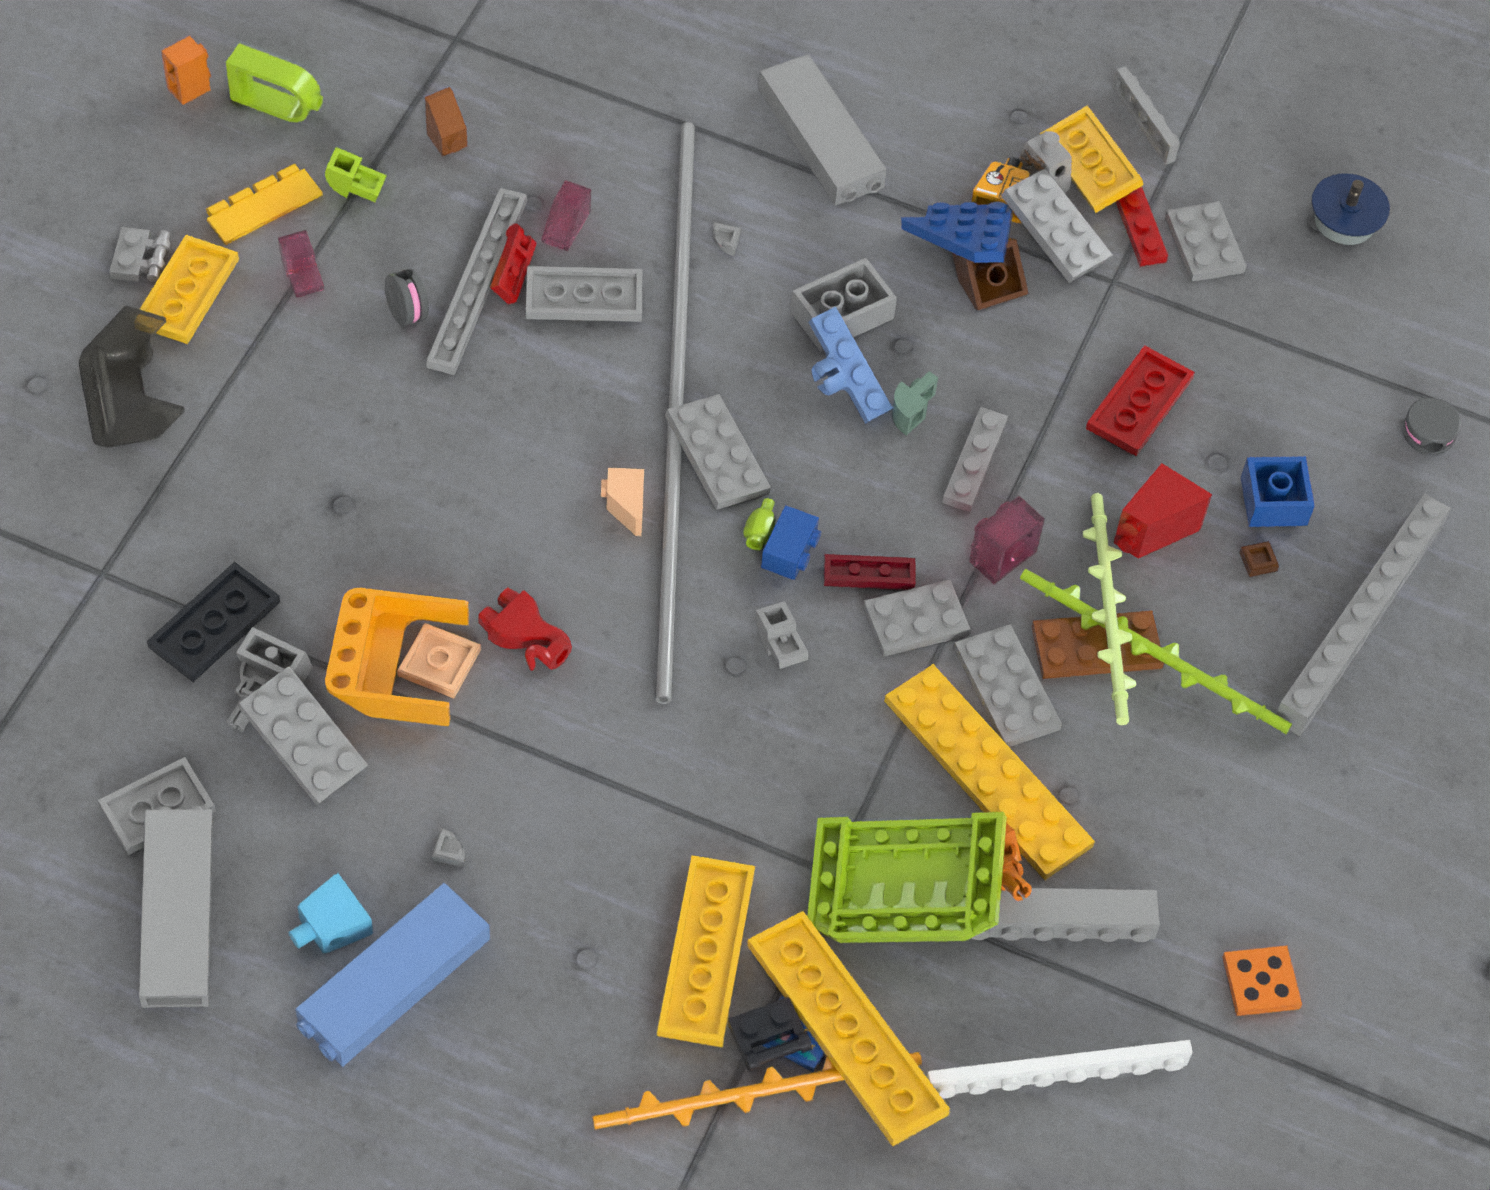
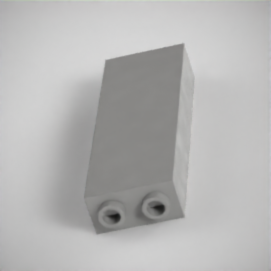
M809 54L760 71L758 90L835 206L853 201L855 198L868 193H875L884 188L887 169Z
M159 806L153 810H145L139 983L141 1008L209 1007L213 846L212 809L191 806L187 809L173 810L167 806Z

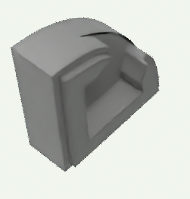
M714 222L713 239L715 244L723 252L734 256L741 236V228Z
M443 828L440 829L432 855L433 861L464 868L465 852L461 843L452 832Z

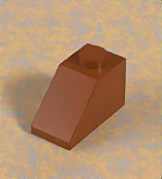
M448 87L426 96L427 135L440 154L446 156L467 147V128L452 89Z

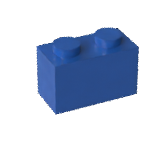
M785 505L763 550L761 568L795 580L799 571H805L810 559L808 552L810 548H816L820 540L821 531L818 530L819 517Z

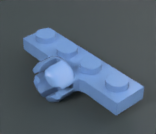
M836 306L812 318L808 323L826 354L825 359L817 362L812 367V377L814 382L828 376V379L824 380V384L818 386V389L825 395H832L840 390H845L851 397L865 424L892 410L893 408Z

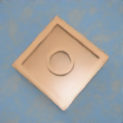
M424 623L397 670L398 677L455 698L481 651V644Z

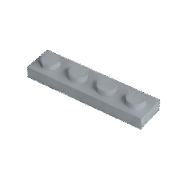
M1126 66L1117 69L1112 88L1165 165L1175 162L1180 147L1177 135L1171 132L1163 115L1157 112L1150 96L1145 94L1139 86L1136 76L1132 75Z
M980 407L944 493L942 503L971 512L1007 424V415Z

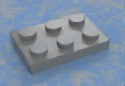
M1220 201L1166 211L1165 219L1191 282L1245 273L1246 263Z
M951 580L864 600L863 608L883 657L970 635V626Z
M185 757L98 800L100 809L128 855L144 848L145 810H153L159 806H167L173 810L201 806L205 809H212V813L216 812L215 805Z

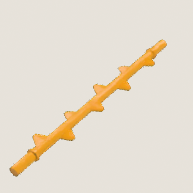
M920 1052L910 1053L918 1066L922 1065ZM826 1057L823 1070L819 1072L782 1078L773 1067H768L762 1083L720 1091L710 1080L704 1081L700 1095L662 1103L650 1091H646L643 1093L639 1107L631 1109L625 1107V1110L592 1116V1121L596 1130L626 1123L631 1125V1122L673 1114L682 1126H687L690 1123L693 1111L697 1109L734 1102L744 1113H748L751 1110L754 1098L796 1090L805 1102L812 1101L816 1086L843 1081L844 1079L829 1058Z

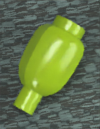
M765 498L761 508L755 509L746 521L743 530L746 538L745 544L752 550H761L767 544L775 527L776 519L772 512L775 502L772 499Z

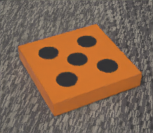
M1287 945L1224 952L1222 959L1236 1016L1298 1010L1301 1008L1302 1001Z

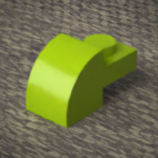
M336 147L325 170V178L330 187L346 198L349 192L376 202L387 175L361 165V157Z

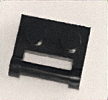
M789 997L728 1018L727 1025L749 1073L759 1070L760 1065L799 1051L803 1054L812 1050L811 1040L807 1032H805ZM791 1034L794 1037L792 1040L756 1053L752 1050V1048Z

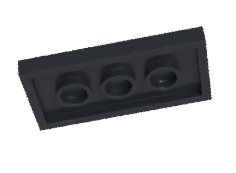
M233 562L147 640L148 648L194 682L249 632L252 627L280 603V596L239 564Z

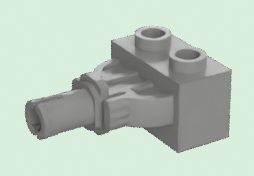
M252 627L236 652L242 663L239 673L240 683L235 689V693L241 697L238 704L288 666L304 683L313 668L307 653ZM237 705L226 720L230 727L236 729L238 726L237 730L240 732H244L249 722Z

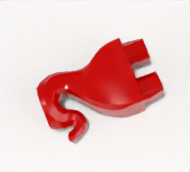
M507 587L497 598L498 605L503 608L500 613H497L491 607H486L479 613L478 623L488 632V640L506 649L527 648L525 659L531 671L536 666L535 657L549 669L553 670L561 666L571 652L572 645L568 635L560 628L543 620L536 601L525 590L519 594Z

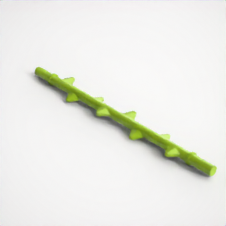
M1028 569L1023 571L1020 576L1022 581L1045 593L1046 597L1050 596L1081 614L1082 629L1087 630L1097 625L1106 629L1105 624L1092 619V613L1098 610L1080 600V587L1078 585L1062 590L1055 586L1056 583H1050ZM1126 617L1117 618L1118 629L1132 634V640L1129 643L1131 644V653L1133 655L1147 653L1181 673V686L1186 689L1199 683L1230 701L1232 712L1236 715L1247 711L1254 715L1256 720L1260 719L1284 734L1289 732L1292 723L1266 709L1265 705L1261 706L1230 688L1226 675L1222 674L1211 677L1179 658V644L1174 642L1165 647H1160L1129 629Z

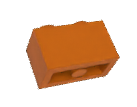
M188 36L161 50L167 89L182 105L211 90L209 82L211 73L207 67L206 60L208 59V53L202 44H197L191 36Z

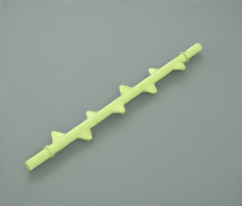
M1095 493L1091 496L1093 513L1091 521L1094 527L1083 531L1084 538L1096 542L1098 565L1089 567L1088 573L1100 580L1103 609L1092 613V619L1106 626L1108 649L1098 651L1097 656L1110 664L1113 687L1111 696L1115 704L1116 722L1119 725H1126L1129 722L1128 692L1126 689L1135 687L1136 681L1123 672L1120 645L1131 641L1132 634L1118 629L1115 604L1125 602L1126 596L1113 588L1111 561L1122 557V551L1108 546L1107 516L1104 512L1103 496L1100 493Z

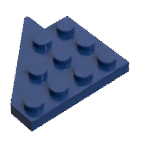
M940 202L928 205L926 217H901V227L906 232L974 263L1004 262L1013 211L1009 205H1005L1003 202H993L989 205H977L974 202L949 205Z

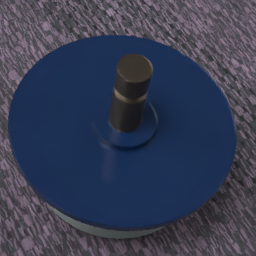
M1349 173L1331 175L1320 181L1312 194L1311 204L1315 213L1317 228L1325 237L1339 244L1355 245L1368 240L1373 233L1385 225L1390 214L1389 200L1384 191L1376 183L1360 175Z

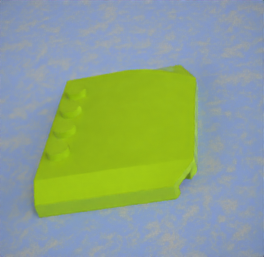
M1004 812L972 813L971 818L852 822L849 817L818 818L807 917L819 933L839 943L966 941L999 924L1007 816Z

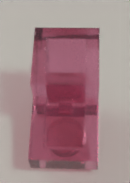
M304 230L278 237L286 276L290 279L296 298L323 291L324 284L315 262V254L307 231Z

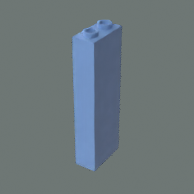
M443 883L296 1008L297 1028L307 1039L313 1037L320 1044L319 1049L328 1060L333 1061L335 1059L343 1067L490 940L489 924L450 887Z

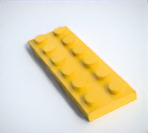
M691 856L657 1036L723 1047L755 866Z

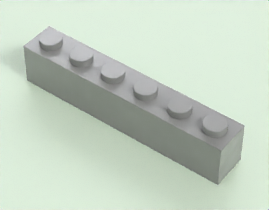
M1032 888L1029 897L1025 899L1022 896L1023 900L1021 901L1015 900L1007 890L1001 891L999 924L972 937V939L984 940L988 937H1003V939L1009 941L1020 938H1035L1039 941H1048L1053 938H1067L1070 941L1100 939L1105 942H1112L1117 939H1132L1135 942H1146L1150 939H1155L1160 926L1157 890Z

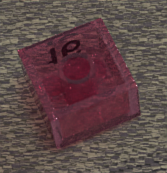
M1020 496L1011 502H1004L989 519L983 518L975 526L969 562L995 585L1037 552L1045 518Z

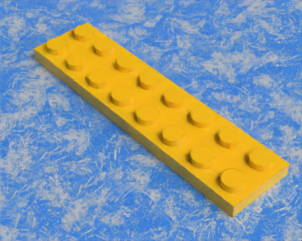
M934 664L885 695L884 702L983 812H1004L1007 816L1006 823L1015 830L1021 855L1044 880H1047L1093 848L1095 841Z
M804 911L748 939V948L785 998L789 997L800 1020L892 1147L949 1116L950 1108Z

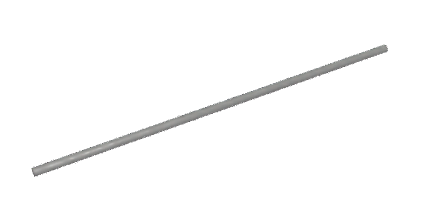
M689 122L681 125L669 408L683 405L695 138V126ZM669 422L656 679V702L660 704L670 703L672 693L682 446Z

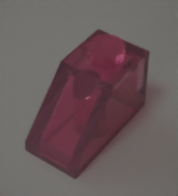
M567 180L564 181L553 200L542 236L543 243L566 251L569 250L591 212V189Z

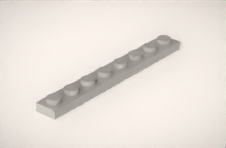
M503 188L499 189L427 358L426 365L428 369L455 375L490 292V286L507 241L506 231L512 224H518L527 203V194Z

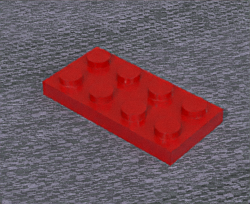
M1144 345L1088 420L1086 429L1137 456L1191 383L1195 372Z

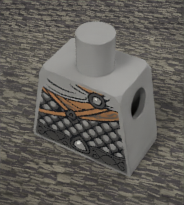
M1049 131L1027 141L1019 157V160L1022 162L1021 169L1028 171L1031 176L1045 168L1063 192L1070 190L1072 157L1059 143V135Z

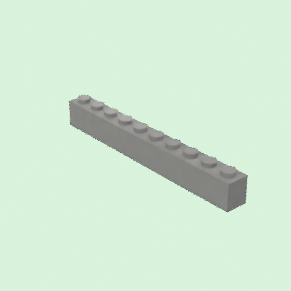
M1424 493L1281 701L1276 714L1292 723L1291 732L1301 737L1441 531L1451 509L1450 507Z

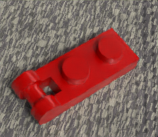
M517 223L512 224L506 231L507 241L490 286L507 304L517 302L527 273V266L530 265L537 244L531 236L524 234V229Z

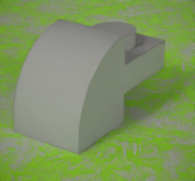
M785 601L756 610L757 626L767 655L773 656L779 669L808 660V650L796 631V621Z

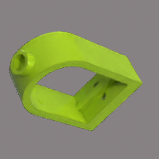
M240 43L227 59L226 70L230 100L289 122H301L306 119L311 110L318 111L321 108L323 96L321 95L320 87L314 77L302 67ZM253 76L281 86L295 96L253 81Z

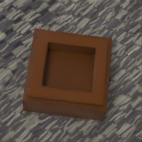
M1269 541L1240 548L1239 554L1249 577L1278 571L1279 563Z

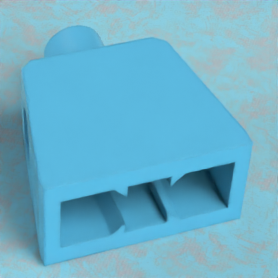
M337 873L299 904L298 913L302 924L288 932L292 942L298 949L314 940L323 953H329L372 935L373 927L371 917L339 873Z

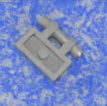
M122 227L109 271L110 278L139 282L141 274L144 273L148 274L147 279L149 281L157 282L159 275L162 274L165 268L163 260L165 254L170 249V233L166 230H160L158 237L152 240L150 230ZM147 253H152V258L145 260Z

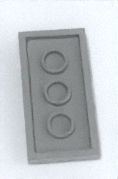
M1045 168L1005 189L1002 193V198L1069 283L1106 263L1113 256Z
M527 266L526 319L642 322V269Z
M720 394L667 409L665 417L716 510L769 494L771 486Z
M1011 624L954 643L953 649L995 732L1009 747L1061 730L1062 723Z
M289 666L237 705L316 805L320 804L368 766Z

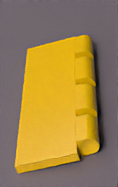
M292 164L277 172L279 182L274 175H271L252 185L255 194L247 187L229 196L230 207L223 199L206 208L209 215L207 222L223 243L227 245L323 195V192L305 169L299 171V168Z

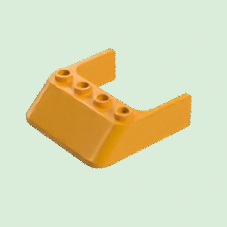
M367 588L348 590L342 598L326 672L325 686L327 691L332 696L369 717L449 726L450 704L448 702L392 695L406 627L416 620L468 625L469 602Z

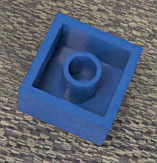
M1306 456L1247 457L1241 475V483L1249 527L1308 526L1315 504Z

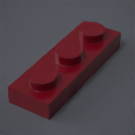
M824 555V586L904 590L915 588V558Z

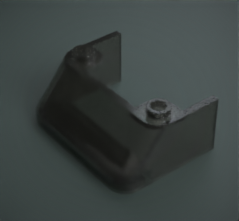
M125 305L82 351L79 358V371L94 444L110 448L157 439L185 412L184 406L145 395L141 370L152 360L153 349L150 338L166 323V317Z

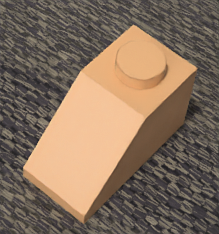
M608 468V479L601 480V497L607 498L606 509L635 536H641L644 469Z

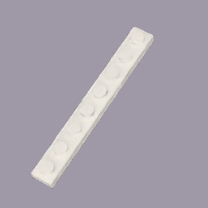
M1190 1040L933 1070L928 1071L927 1078L942 1099L955 1096L956 1093L964 1092L978 1095L986 1093L989 1089L997 1088L1012 1091L1020 1088L1022 1085L1030 1084L1045 1087L1053 1084L1055 1081L1068 1080L1070 1083H1078L1086 1080L1088 1077L1100 1076L1103 1079H1110L1122 1073L1133 1072L1135 1075H1143L1152 1070L1163 1068L1167 1071H1176L1187 1066L1192 1055Z

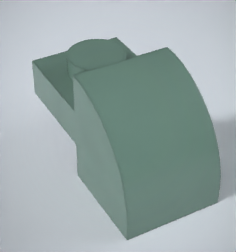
M930 371L921 379L916 378L910 387L901 381L895 390L892 419L895 426L906 436L926 418L928 401L936 394L938 377Z

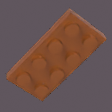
M1152 610L1117 613V618L1122 616L1127 618L1129 629L1161 647ZM1081 616L1033 620L1031 627L1042 679L1111 673L1110 664L1097 656L1098 651L1108 649L1105 628L1097 625L1084 630L1081 628ZM1129 642L1120 645L1123 672L1163 669L1164 663L1147 653L1133 655Z

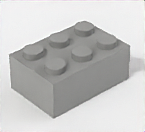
M864 258L793 290L790 312L818 350L823 352L824 349L808 323L812 318L836 306L851 335L855 337L893 320L897 297L868 259Z

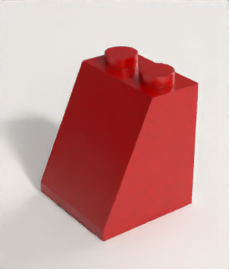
M1161 463L1122 509L1113 543L1123 552L1130 553L1139 559L1199 532L1203 526L1212 494Z

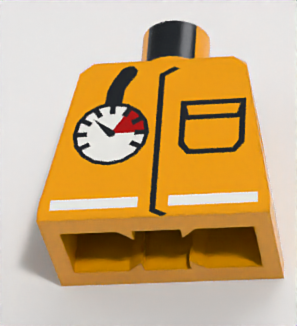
M1015 157L1008 158L1005 164L996 161L991 162L975 186L971 202L977 205L1003 202L1005 205H1008L1002 198V193L1005 189L1028 178L1030 173L1021 169L1022 162ZM1013 212L1012 222L1021 224V221Z

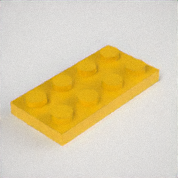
M1088 105L1040 133L1052 131L1059 135V143L1072 157L1071 180L1095 213L1144 185L1140 175Z
M185 235L134 317V325L138 328L188 344L239 260L238 252Z

